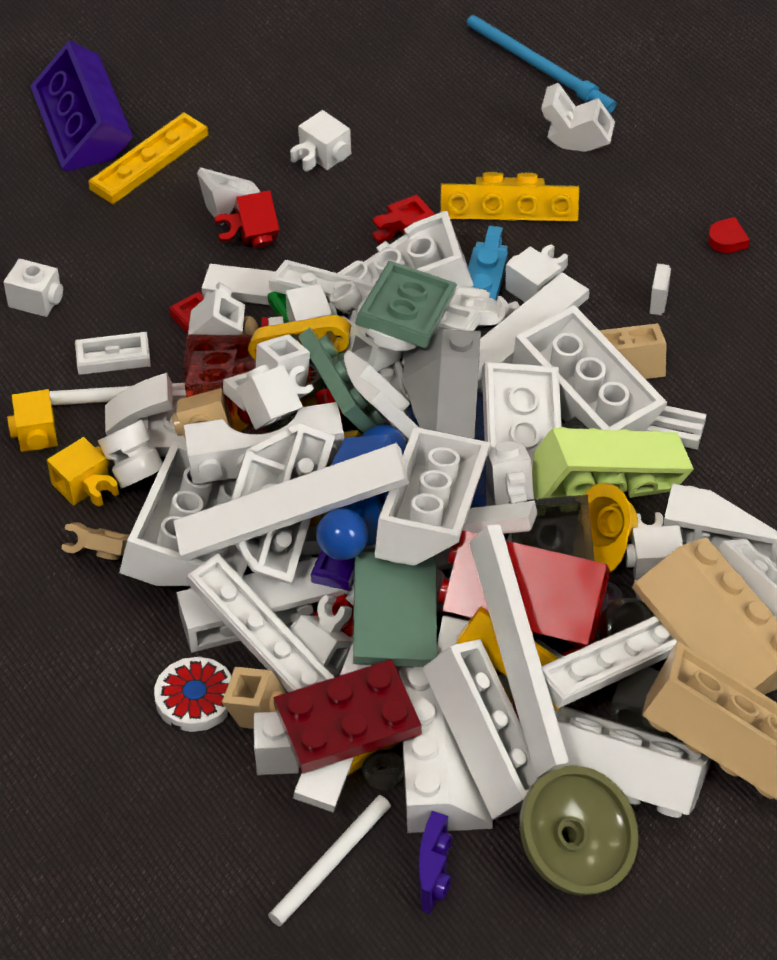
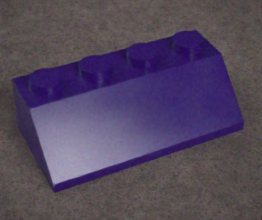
M68 40L30 86L61 168L65 171L111 161L133 138L100 56Z

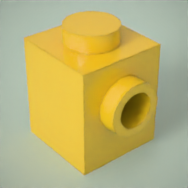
M49 389L12 394L14 415L7 416L10 437H18L21 452L58 446Z

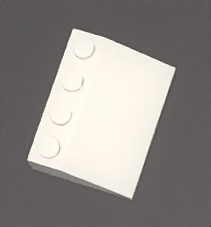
M173 440L129 535L119 573L155 586H189L186 582L187 575L216 554H219L243 578L248 564L235 544L185 561L179 554L174 520L230 501L237 478L193 484L187 446Z

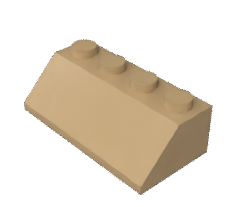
M707 537L679 546L633 584L632 589L676 641L684 644L764 695L777 690V618Z
M677 641L646 696L642 716L655 729L671 733L682 740L685 746L692 752L706 755L719 763L720 767L729 775L740 776L754 785L763 796L777 800V702Z

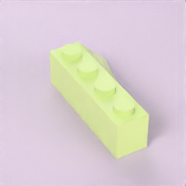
M552 428L534 451L532 468L534 501L537 511L544 510L545 503L559 501L561 507L575 506L578 498H582L589 488L600 483L615 485L621 491L628 492L630 498L667 493L671 491L672 484L680 485L694 468L678 432Z

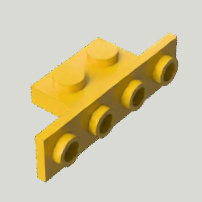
M486 172L483 173V177H476V184L441 183V212L447 210L450 219L578 221L579 186L545 185L544 178H538V175L535 173H518L517 178L503 177V173Z

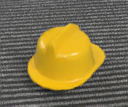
M609 483L595 484L585 492L579 505L573 546V555L575 557L605 563L610 572L615 570L622 561L627 543L632 538V528H637L638 517L633 505L628 501L625 493L617 486Z

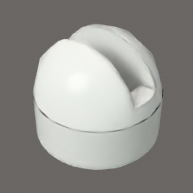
M349 281L338 286L331 293L330 300L341 313L351 314L352 307L356 310L358 309V305L362 302V295L354 282Z

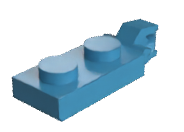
M489 225L485 243L477 242L476 247L473 248L468 270L474 285L472 287L487 290L486 292L490 293L489 298L497 301L506 264L508 263V246L502 245L503 227Z

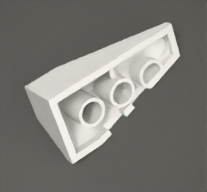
M447 210L412 223L403 229L405 235L390 245L385 241L376 247L378 253L366 261H355L338 272V274L376 283L388 261H393L455 282L457 286H474Z

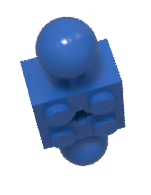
M376 425L369 428L361 437L345 438L338 453L334 455L332 465L397 443L401 448L403 456L407 443L402 433L396 428L389 425ZM389 491L334 509L325 514L320 520L316 531L317 542L321 550L333 559L349 560L359 555L366 545H376L378 519Z

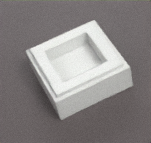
M657 264L652 286L650 314L662 315L665 311L671 273L670 265Z

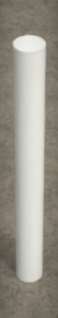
M172 383V390H186L185 383ZM131 386L49 392L52 406L109 402Z
M378 795L268 914L274 924L282 926L391 807L386 798Z

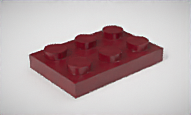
M392 659L273 697L274 707L302 774L422 735V724Z

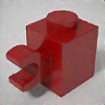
M270 190L236 197L234 205L236 214H219L214 219L215 225L224 223L230 227L229 232L219 234L218 240L221 243L232 241L240 230L243 246L252 244L253 248H261L271 245L273 240L277 239L280 231Z

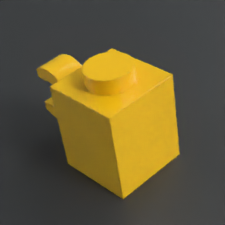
M82 437L47 459L51 484L73 506L90 496L92 503L100 507L103 505L100 493L103 490L110 491L114 496L119 495L117 481L112 476H109L107 466L110 465V461L106 459L101 447H94L85 437Z

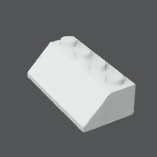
M575 305L516 336L512 364L558 367L561 418L571 429L597 428L599 430L628 429L630 431H645L667 405V401Z
M413 427L403 454L409 484L390 490L378 519L374 558L415 566L457 544L490 449V442Z
M399 666V676L422 724V735L402 741L407 833L424 832L432 810L448 816V831L492 829V817L422 669L423 667Z
M562 706L559 710L554 708L569 763L565 766H584L604 774L622 790L630 804L639 805L641 801L657 805L658 812L677 818L681 817L682 814L689 815L694 809L710 766L711 758L704 754H696L689 750L684 743L569 707Z

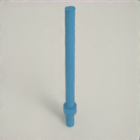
M471 15L468 18V27L573 90L579 99L589 102L599 98L609 113L616 108L617 102L600 92L599 87L588 80H580L477 16Z

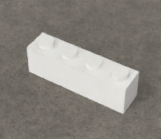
M481 639L450 646L422 669L492 820L520 812L528 790L539 779L536 778L521 724Z

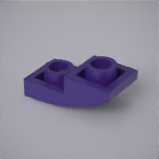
M433 810L426 823L419 855L422 911L429 914L437 899L441 901L445 899L452 880V876L447 875V854L452 843V835L448 834V816Z

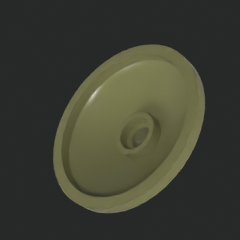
M564 766L561 769L552 770L541 776L528 790L520 812L521 841L530 863L544 880L563 892L579 896H589L607 891L625 878L637 854L638 827L633 809L627 797L611 779L588 767ZM562 830L565 831L569 837L568 843L564 840L562 836Z

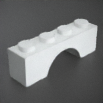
M337 402L302 407L289 424L277 431L266 434L254 435L238 432L229 427L223 419L184 425L192 483L199 484L237 478L244 453L247 449L297 423L335 435L327 464L333 463L334 455L338 453L344 441Z

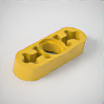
M329 315L260 327L253 333L248 347L249 354L256 360L258 343L287 334L290 336L300 335L309 327L320 338L326 335L335 345L338 352H342L348 347L352 326L348 320L341 316Z

